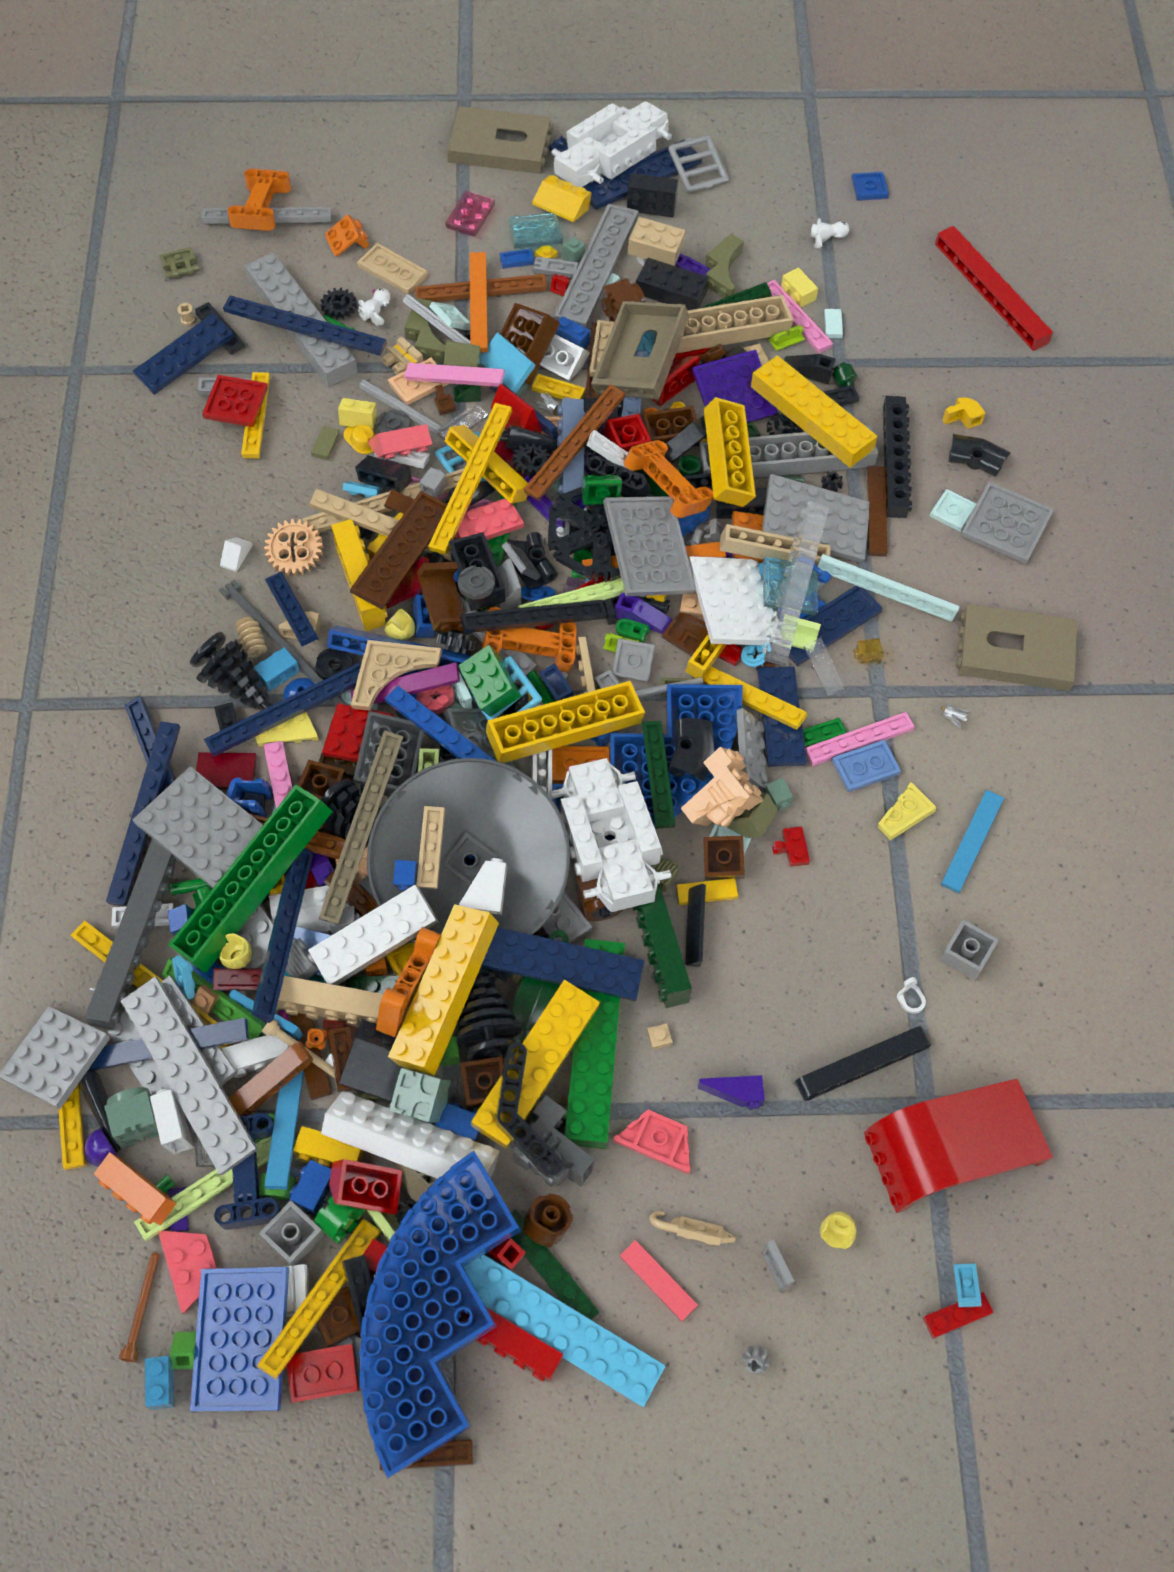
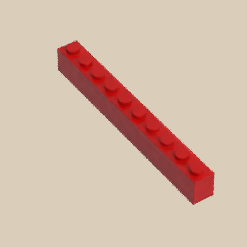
M954 225L938 232L935 242L938 249L1031 350L1035 351L1049 344L1053 334L1050 327L1025 303L1020 295L1011 288Z
M375 1239L371 1241L364 1252L370 1277L376 1274L378 1263L387 1249V1246ZM487 1308L497 1327L477 1339L476 1342L484 1347L486 1344L494 1348L493 1352L502 1358L510 1357L514 1360L512 1364L519 1369L524 1370L526 1367L533 1372L532 1376L541 1382L547 1380L550 1382L563 1359V1354ZM464 1312L463 1314H461L462 1319L460 1320V1322L467 1323L469 1321L468 1318L470 1317V1314L467 1315Z

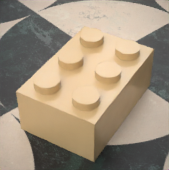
M639 217L629 238L628 254L643 259H655L675 266L684 246L686 230Z

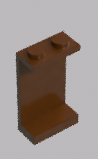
M457 562L423 563L417 571L434 631H464L460 616L464 611L453 575L458 570Z

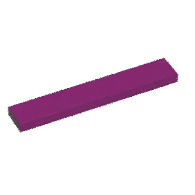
M452 663L395 678L380 691L373 704L385 702V697L397 686L412 695L459 683L458 664ZM355 689L350 690V691H351V702H352V698H353V694H354V690H355Z

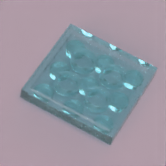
M553 213L508 217L514 249L539 248L541 246L563 244L557 215Z
M765 557L763 560V607L816 616L818 613L817 572L808 566L800 565L798 562Z

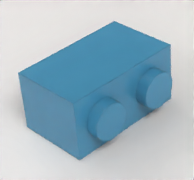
M285 647L274 652L272 656L264 661H260L253 667L254 671H257L259 675L258 680L262 681L264 687L269 692L300 672L297 661Z
M169 1356L145 1359V1407L150 1410L174 1407V1369H172Z

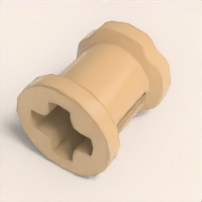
M189 303L180 304L177 310L181 315V323L185 326L194 324L195 316L192 314V305Z

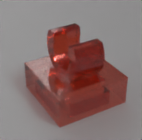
M324 1019L322 1028L327 1031L326 1039H328V1042L329 1029L347 1027L342 1021Z

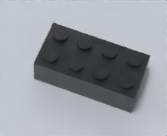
M647 258L636 279V283L640 286L645 298L666 304H682L689 311L699 309L708 291L709 277Z
M484 532L449 541V552L452 562H457L458 566L456 571L458 578L460 573L470 566L486 567L494 575L495 587L489 596L482 599L465 597L470 611L506 602L505 587Z

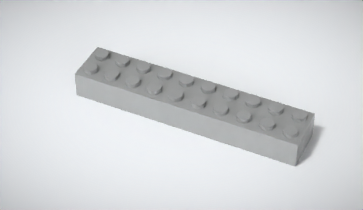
M274 253L244 266L247 280L267 306L326 322ZM285 329L328 387L357 374L356 360L346 346Z
M807 432L748 437L753 478L769 477L770 474L782 476L867 468L868 466H875L878 456L875 444L872 452L849 468ZM700 442L698 457L701 461L702 474L711 473L708 442Z

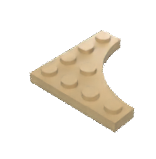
M368 640L351 707L353 709L371 711L372 705L380 691L396 677L416 669L437 668L442 654L441 648Z

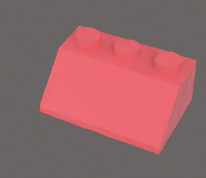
M427 424L378 433L368 441L378 458L385 457V459L394 458L396 454H401V456L412 454L411 451L416 450L417 453L425 452L432 445Z

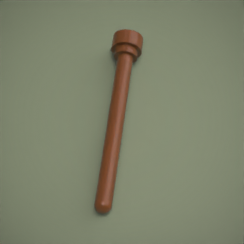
M153 1252L150 1255L128 1343L120 1351L119 1360L136 1363L139 1352H137L138 1347H136L159 1260L157 1252Z

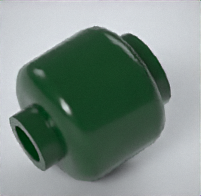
M843 362L834 368L832 377L837 386L842 388L855 385L854 382L857 379V374L851 364Z

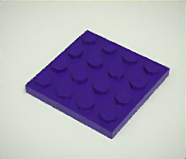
M756 349L692 368L704 407L715 397L745 405L747 424L776 415V412H778L777 408L751 387L753 372L762 366Z

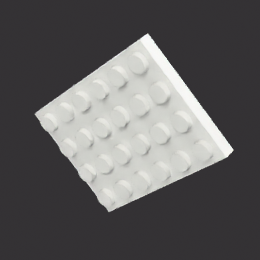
M689 557L688 560L711 644L781 645V634L766 587L758 569V561L738 558Z

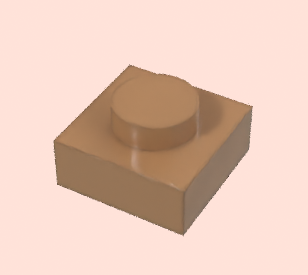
M204 984L199 987L192 1003L204 1013L209 1014L213 1011L220 996Z

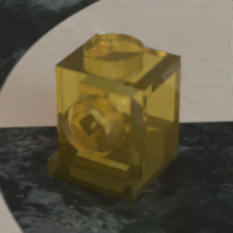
M880 638L860 640L853 650L854 658L859 659L860 664L872 662L879 664L884 655Z

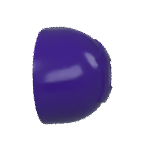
M101 1128L93 1131L88 1136L84 1151L87 1160L92 1165L99 1167L109 1152L117 1155Z

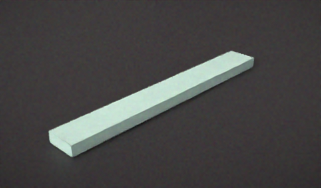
M822 554L818 563V567L821 570L829 572L835 578L951 622L960 607Z

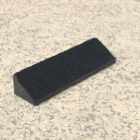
M705 884L691 887L688 891L686 966L700 967L703 961Z

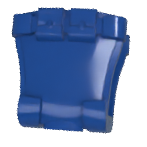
M234 778L229 785L226 796L247 813L267 818L265 811L256 800H243L246 791L266 794L265 799L272 800L273 789L270 784L261 778L253 781Z

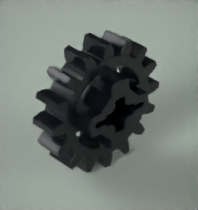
M342 287L339 290L333 288V292L328 290V295L323 294L321 308L324 311V315H329L331 318L335 317L336 320L341 317L344 320L345 316L351 317L350 313H355L357 300L353 292L349 293V289L343 291Z
M776 412L775 416L771 415L767 423L769 435L804 432L801 427L783 413L779 414Z
M526 444L525 448L519 446V450H515L512 460L516 472L521 471L522 476L528 474V478H531V475L535 476L550 458V454H547V449L541 450L542 446L535 447V444H532V447Z
M450 631L447 632V636L438 634L436 643L445 644V650L466 654V650L476 651L477 642L469 641L470 636Z

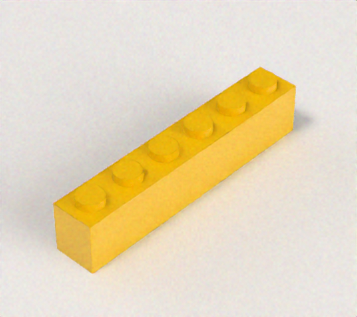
M458 425L449 428L444 442L468 462L479 437L466 425ZM493 452L482 477L511 504L526 501L528 494L525 493L524 488L528 482Z

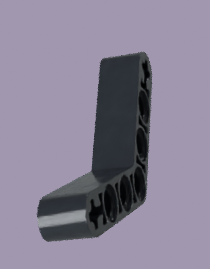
M602 424L597 430V432L604 436V429ZM586 443L587 466L593 476H606L613 472L612 476H619L622 479V488L638 497L648 496L651 488L643 475L606 460L605 457L592 450Z
M705 416L691 423L666 443L668 450L664 457L671 464L707 437Z
M514 1042L508 1047L505 1055L495 1123L545 1177L552 1178L562 1170L563 1164L561 1159L517 1113L527 1049L522 1043ZM514 1050H518V1054H520L516 1063H513ZM510 1070L516 1071L518 1079H510L507 1072ZM512 1092L515 1100L507 1101L504 1098V1093ZM502 1113L509 1114L511 1122H502L500 1115ZM517 1129H523L526 1132L525 1139L517 1138L515 1134ZM538 1145L542 1151L541 1155L536 1156L532 1154L531 1146ZM547 1154L548 1157L541 1163L539 1160ZM554 1162L556 1166L549 1171L547 1167Z

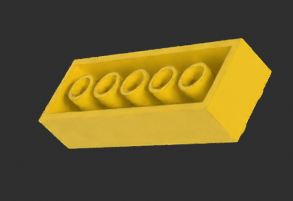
M715 397L704 408L714 500L744 507L756 497L745 405Z
M352 519L331 525L335 547L350 589L370 562L368 553H365L366 549L363 539H360L358 525L354 526ZM352 594L365 632L386 625L385 618H388L386 606L382 610Z

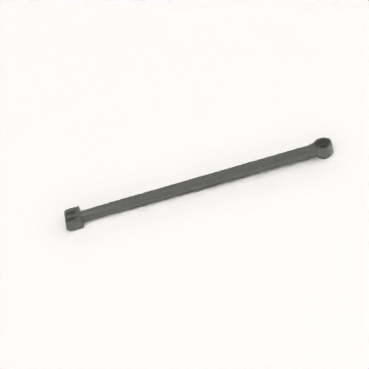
M235 580L231 581L233 588L229 584L225 585V588L228 590L227 592L223 588L219 589V592L226 600L232 597L254 621H257L261 629L281 649L285 647L297 661L298 667L314 684L323 681L318 673L239 593L242 589ZM339 695L330 699L336 707L338 703L347 705Z

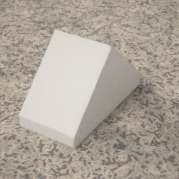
M237 537L225 540L220 566L237 572L253 543Z

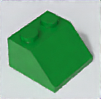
M612 475L583 476L581 485L583 505L604 504L605 498L620 497L622 479L619 476Z

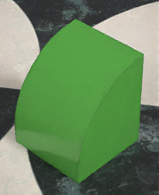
M457 1036L450 1038L439 1066L460 1064L459 1045L456 1042Z
M266 1173L262 1174L259 1196L272 1198L275 1201L290 1200L291 1197L289 1195L292 1187L295 1185L296 1178L289 1176L287 1190L265 1189Z
M175 1332L170 1351L172 1369H193L196 1332Z

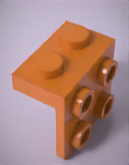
M349 214L325 233V237L335 256H339L355 242L364 249L370 246L367 240L368 235L362 229V223L358 219L355 220Z

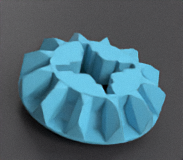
M746 645L741 652L743 663L748 667L752 666L754 668L759 665L763 666L765 661H769L768 657L771 655L769 646ZM758 651L760 655H757V658L754 659L753 655Z

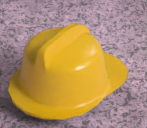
M355 425V427L348 426L343 432L344 439L356 452L361 454L374 452L368 443L370 439L376 436L372 428L367 425Z

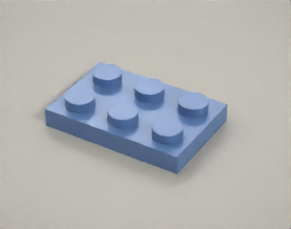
M885 740L835 756L832 759L847 792L895 777L901 773Z

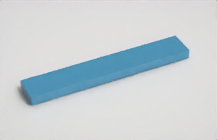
M988 790L985 791L941 886L959 894L1004 797Z
M303 1071L279 1090L264 1185L265 1189H288L304 1078Z

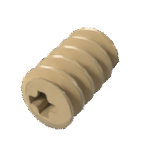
M244 617L238 620L235 627L239 640L243 644L242 648L248 653L247 658L258 657L266 653L267 647L265 646L259 623L251 617Z

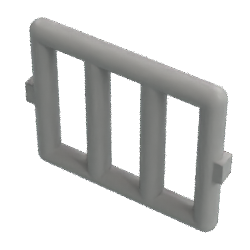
M710 135L692 139V137L686 138L684 142L668 147L688 193L701 189L710 190L713 186L729 181V177ZM705 142L709 147L707 151L681 158L678 157L676 150ZM710 156L715 161V164L686 172L682 166L684 163ZM719 170L720 178L690 185L689 177Z

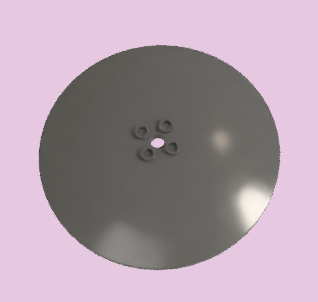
M479 758L444 761L419 771L401 784L381 808L374 822L368 843L367 871L370 886L378 906L404 892L399 891L393 885L395 860L416 861L419 864L424 806L444 807L445 818L438 889L419 888L439 921L437 925L429 930L442 934L454 904H460L484 862L496 858L502 859L503 863L507 864L502 915H491L498 921L499 928L530 935L535 934L556 909L567 883L570 866V849L566 827L556 805L542 787L529 776L509 765ZM469 855L476 858L475 863L471 866L465 864V858ZM415 937L414 939L410 940V942H412L413 944H415V941H416V938H417V937Z

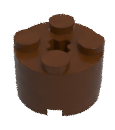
M557 1194L538 1196L525 1215L524 1233L534 1242L545 1247H552L559 1243L573 1221V1213L571 1214L569 1203Z

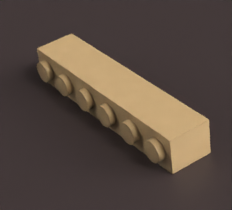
M726 524L720 535L719 551L812 569L796 563L795 560L802 557L818 566L822 554L830 557L831 545Z

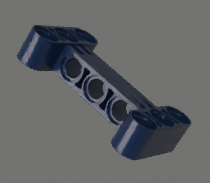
M260 1113L240 1117L244 1126H247V1131L255 1145L256 1140L272 1136L274 1122L269 1115ZM262 1123H269L265 1129H259ZM255 1152L232 1168L234 1203L221 1205L214 1212L215 1221L224 1230L268 1224L281 1211L280 1206L274 1199H260L257 1152ZM274 1206L275 1210L273 1213L266 1215V1209ZM247 1210H253L250 1217L243 1218V1214ZM231 1213L229 1220L221 1221L224 1214Z

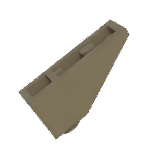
M392 1161L395 1169L403 1171L401 1181L409 1196L415 1202L437 1180V1178Z

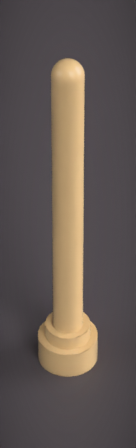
M276 1020L267 1023L262 1030L267 1036L271 1035L273 1037L275 1035L289 1046L298 1042L282 1031ZM307 1049L313 1058L312 1063L335 1078L334 1067Z

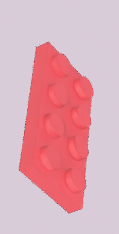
M502 499L466 511L453 540L484 532L486 540L524 528V522L514 505L507 499Z

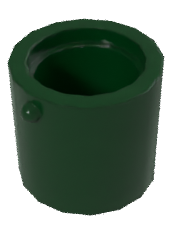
M693 455L683 456L678 464V472L682 476L700 474L701 461Z

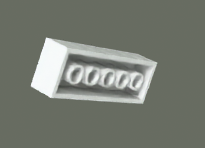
M414 885L308 951L327 984L339 985L417 937L422 927L430 929L437 925L439 921L421 890Z

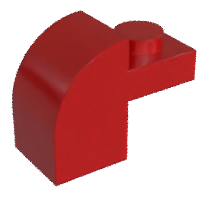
M509 1238L486 1254L499 1264L512 1270L526 1252Z

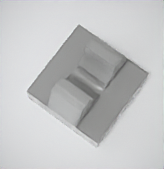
M716 518L711 519L710 524L704 527V530L709 533L704 535V538L707 541L720 542V535L724 527Z

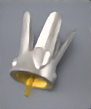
M547 392L548 396L541 393L545 404L536 402V405H538V408L547 410L555 415L558 404L561 403L555 401Z
M951 704L946 709L941 707V709L945 710L942 717L949 719L961 729V723L957 719L967 721L966 713L970 712L955 708Z

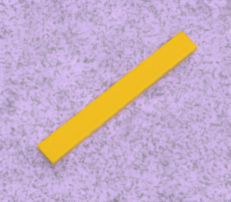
M363 1218L257 1365L259 1369L275 1380L278 1378L345 1284L346 1277L342 1261L363 1255L373 1239L376 1240L381 1233L380 1229Z

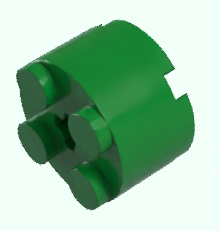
M331 1196L327 1201L330 1204L326 1209L321 1208L314 1223L335 1243L340 1244L348 1233L352 1234L359 1225L357 1221L365 1214L366 1210L335 1204L333 1196Z

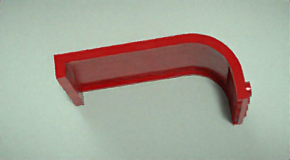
M1018 1079L931 1099L905 1107L880 1119L864 1132L865 1141L871 1149L873 1161L879 1169L882 1183L886 1186L890 1196V1203L896 1213L902 1212L917 1201L944 1189L1034 1164L1035 1166H1040L1053 1158Z

